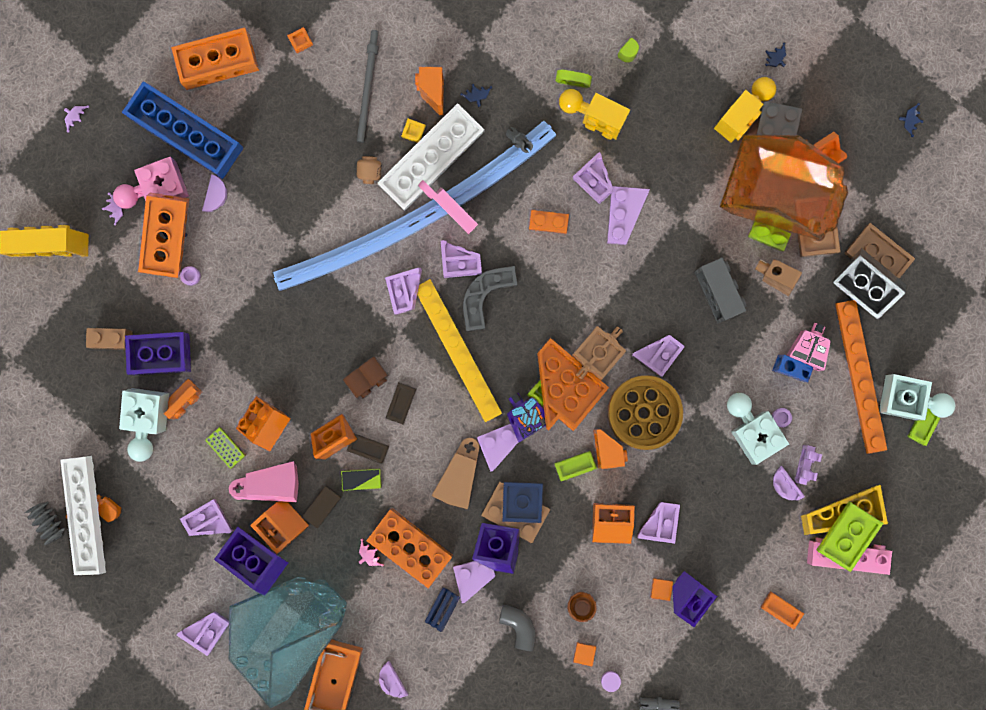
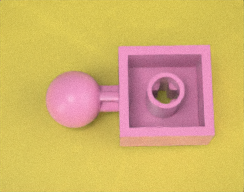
M171 157L134 170L140 185L133 187L128 184H122L116 187L113 192L115 204L124 209L135 206L139 197L144 196L146 201V195L150 192L182 198L189 197L177 162Z

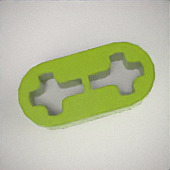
M557 70L555 81L560 84L590 88L592 76L574 71Z

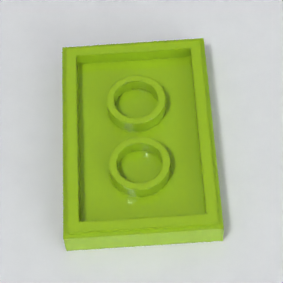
M849 501L816 550L851 572L884 523Z

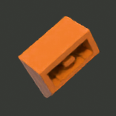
M256 396L250 403L243 418L240 419L236 429L252 443L271 451L291 418Z
M278 501L250 526L278 554L297 538L309 524L289 502Z
M593 503L592 542L631 544L635 506L629 504Z

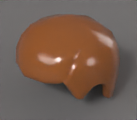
M577 592L570 597L567 603V611L575 621L588 622L597 611L596 602L590 594Z

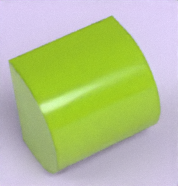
M630 38L619 50L618 58L623 62H632L639 50L637 41Z
M540 380L527 396L529 398L533 397L542 407L543 397Z

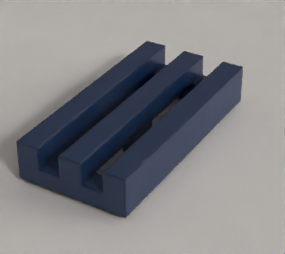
M442 587L425 623L443 632L460 596ZM451 597H453V600L450 603L443 619L441 620L440 624H437L442 614L444 613L449 600L451 599Z

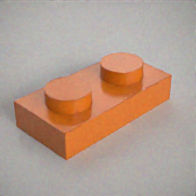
M531 210L529 230L567 234L569 214Z

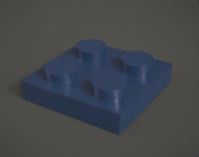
M504 482L502 522L541 523L543 483Z

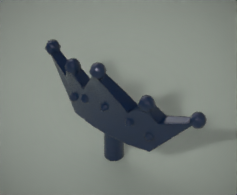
M783 43L781 49L775 48L776 52L765 51L769 58H766L768 64L766 63L765 66L777 67L779 63L783 67L786 65L782 61L786 56L785 43Z
M472 84L471 93L469 90H466L467 95L460 93V95L464 96L469 102L476 101L478 107H480V100L487 98L492 86L487 90L482 86L481 90H479Z
M920 103L909 109L906 117H899V120L905 121L904 128L911 134V137H914L912 130H917V127L914 125L919 122L923 123V120L916 116V114H920V111L916 110Z

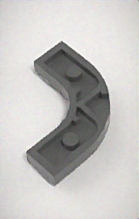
M515 266L486 271L471 283L466 291L463 302L466 331L485 329L483 301L493 290L517 286Z

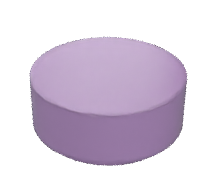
M187 266L182 269L180 278L184 284L193 286L200 281L201 275L197 268Z
M785 408L776 409L772 413V417L778 427H786L792 421L790 411Z
M607 671L601 677V684L606 691L614 692L619 689L621 679L616 672Z

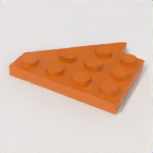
M550 338L537 353L546 429L549 431L559 419L574 431L609 387L591 372H588L583 379L579 378L582 373L577 377L576 373L583 367L581 363Z

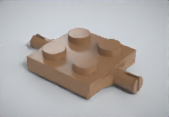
M597 326L572 355L583 366L576 373L577 377L582 373L579 378L583 379L588 372L593 373L600 380L606 376L626 352L616 340L623 332L622 329L616 327L609 334Z

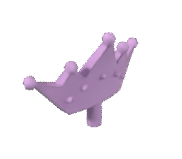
M88 105L75 106L71 111L67 108L64 109L68 113L65 117L67 132H70V125L74 126L73 121L81 122L79 114H84L83 110L89 108Z
M108 193L111 199H107L106 202L111 204L105 208L103 207L102 210L112 212V215H109V217L115 218L114 225H116L123 216L122 208L115 204L113 195Z

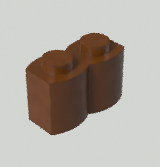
M372 357L343 380L356 398L362 397L364 399L372 393L371 389L377 385L379 388L387 382L386 378L389 375L377 358Z

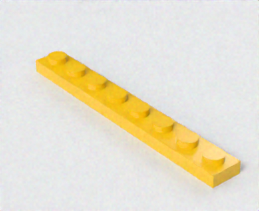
M431 279L420 284L417 295L482 418L487 422L499 416L502 412Z

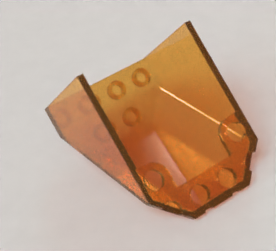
M744 135L720 208L732 215L820 240L824 237L825 233L828 231L832 232L837 228L838 220L848 195L847 185H843L844 167L801 136Z

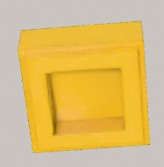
M407 119L401 137L418 143L422 138L426 125Z

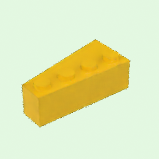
M58 225V228L41 226V229L24 227V230L10 227L7 228V231H0V254L10 257H35V253L37 256L53 257V255L72 257V254L88 257L89 234L70 229L68 225Z

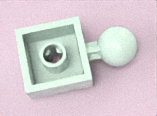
M892 374L885 377L879 412L912 420H925L927 408H929L935 416L945 418L953 414L956 404L954 399L945 393H939L930 397L932 382Z
M136 388L122 391L119 429L136 432L135 438L130 441L127 448L131 459L138 462L149 459L153 453V445L147 439L148 433L159 434L166 431L167 417L164 413L168 410L169 393Z
M735 393L729 397L727 401L728 411L735 417H741L744 424L731 432L751 464L757 465L789 445L769 411H763L754 417L750 412L752 401L749 396L744 393ZM758 434L763 435L762 441H757L759 438Z

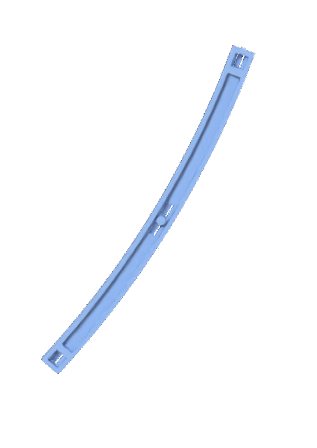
M545 121L541 122L526 135L527 139L533 143L531 151L526 148L529 153H524L520 148L513 145L489 164L446 192L459 206H462L529 159L556 137L555 132ZM433 199L409 214L357 240L309 260L273 272L274 280L279 291L318 278L385 249L425 228L448 213Z

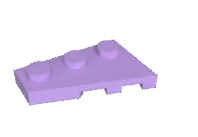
M612 186L608 244H627L650 189Z

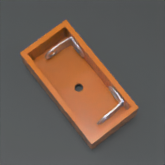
M325 638L322 642L304 710H347L363 651L362 647ZM332 679H336L337 683L333 684Z

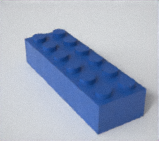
M144 81L122 111L130 120L221 179L225 177L243 150L239 142Z

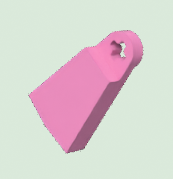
M424 180L418 184L429 198H433L468 234L478 225L443 188L435 192Z
M293 461L246 473V477L231 482L229 493L237 500L297 502L299 485L297 466ZM241 485V487L244 489L240 490V493H237L235 489H238V487Z

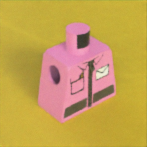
M814 323L811 332L801 331L787 356L812 366L814 370L824 371L830 347V340L822 337L825 326Z

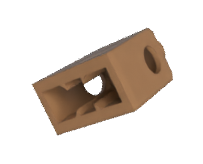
M775 259L771 265L760 260L755 270L764 274L763 282L787 296L791 294L802 272Z

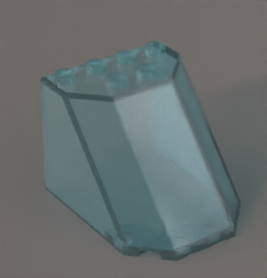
M297 577L271 588L265 596L259 593L229 606L228 660L270 708H273L290 698L342 626L347 602L333 588L329 587L326 581L316 580L312 583L307 582L306 578Z

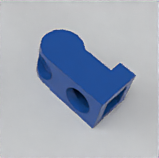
M778 355L772 371L803 382H809L813 367L787 355Z

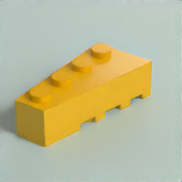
M881 485L871 487L802 515L804 535L829 532L849 501L884 524H888Z

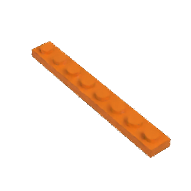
M855 300L836 303L835 306L866 454L885 451L887 446L857 303Z

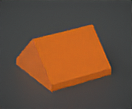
M343 414L311 433L313 455L316 459H327L357 440Z

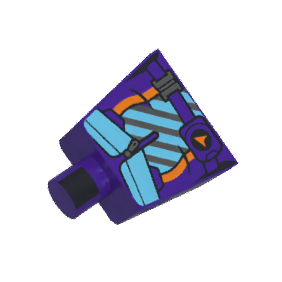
M519 393L509 398L514 409L509 411L507 416L518 442L546 426L544 409L533 397L525 402Z

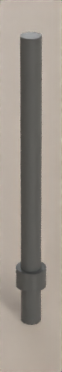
M371 30L370 43L367 45L366 52L368 59L357 142L364 143L375 56L378 54L379 48L377 46L379 31Z

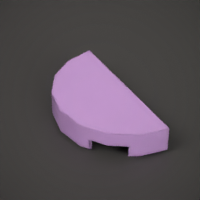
M212 174L202 209L203 212H213L220 206H223L227 199L225 184L219 177Z
M780 466L775 471L773 477V485L776 492L782 498L788 500L804 498V494L785 469Z
M387 661L380 671L379 683L382 690L387 695L402 698L408 696V692L390 661Z

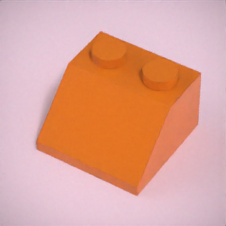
M419 67V73H415L417 91H420L421 97L439 115H443L442 67Z
M601 429L593 430L598 468L607 469L625 466V462H628L627 451L623 449V446Z

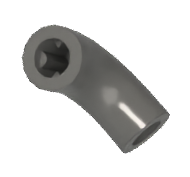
M503 604L499 624L511 626L515 630V648L533 651L535 628L531 618L523 610Z

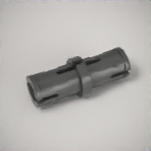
M510 127L512 131L508 129L506 136L512 140L515 147L520 148L524 153H529L526 148L531 151L533 143L527 139L524 133L519 132L515 127Z
M639 697V710H679L678 707H680L679 699Z

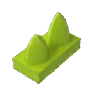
M755 219L748 237L783 252L791 233Z

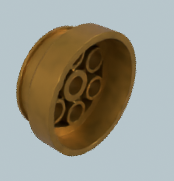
M637 376L623 382L613 392L608 404V422L615 436L629 447L641 450L657 449L669 443L678 433L683 421V405L678 393L668 382L654 376ZM648 390L655 392V399L653 401L646 398ZM629 392L636 394L637 398L634 403H630L627 400ZM661 405L667 409L665 416L658 414L657 410ZM642 407L648 411V415L644 419L638 414L639 409ZM623 409L629 413V417L625 421L619 417V413ZM653 423L659 425V431L656 434L650 431V426ZM634 425L640 427V434L638 436L631 434V427Z

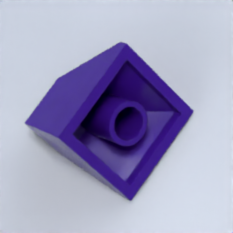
M482 523L472 559L492 570L514 574L518 558L519 529Z
M685 571L677 578L676 583L672 587L674 613L693 627L696 626L717 598L715 594Z

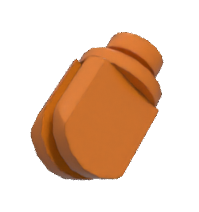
M97 495L99 516L107 522L118 518L121 514V507L110 498L104 497L101 499L102 496Z

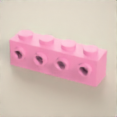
M816 537L815 541L809 540L807 564L844 569L816 550L824 538ZM873 544V548L867 547L853 570L890 575L892 551L886 550L884 545Z

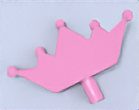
M361 539L359 553L362 559L359 561V564L366 561L369 566H383V564L377 562L379 557H374L378 549L368 550L369 544L364 546L363 539Z

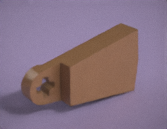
M466 438L462 441L434 490L433 497L449 505L468 509L480 448L476 439ZM473 442V447H475V451L471 450L470 453L466 452L467 448L464 447L465 444Z

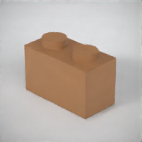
M87 328L86 348L126 350L125 336L132 335V331L127 329Z

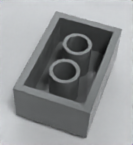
M862 248L835 275L833 280L835 285L876 319H879L906 293L907 286Z
M723 258L706 264L695 271V275L717 324L746 312L745 307H747L744 298L740 297L737 291L739 287L736 280L731 278L729 273L731 271L730 266Z

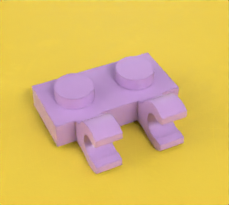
M803 445L794 480L795 483L807 485V482L810 480L816 481L818 473H813L810 470L812 463L815 461L821 462L822 454L815 452L816 447Z

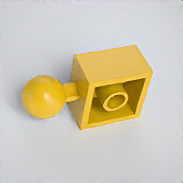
M758 78L752 85V94L745 90L715 126L714 129L732 143L735 138L739 140L762 113L759 109L764 104L761 102L769 101L774 97L776 84L771 78Z
M567 89L559 97V106L564 112L573 114L579 111L585 114L583 119L585 127L591 131L598 130L602 132V136L610 140L612 138L617 139L630 112V109L598 93H595L590 104L584 102L581 93L575 89Z

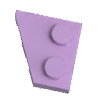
M600 152L573 176V180L599 204L613 192V187L608 178V172Z
M441 241L444 278L482 274L480 254L467 251L460 246L451 245L447 241Z
M415 268L385 278L395 315L415 309L422 272L421 268Z
M668 335L634 352L632 356L662 377L685 346Z
M511 424L477 437L490 472L494 471L518 443Z
M216 499L211 500L180 519L189 536L233 532Z
M659 502L637 534V538L675 544L680 505Z
M476 561L453 566L462 603L468 601L495 577L494 570Z
M214 611L180 631L177 636L208 656L231 622Z

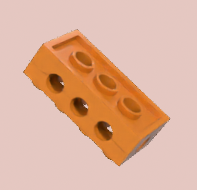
M245 27L171 47L180 83L186 90L259 71L251 37Z
M151 192L146 195L138 272L174 278L179 277L182 266L189 198ZM162 213L169 214L170 220H165L162 217ZM160 232H165L168 235V239L162 238ZM157 251H163L166 257H160Z
M393 508L388 511L366 540L427 588L432 585L453 556V554ZM396 531L399 534V540H392L390 532ZM405 544H413L415 551L408 552L405 549ZM422 555L429 556L431 562L429 564H423L420 560V557Z

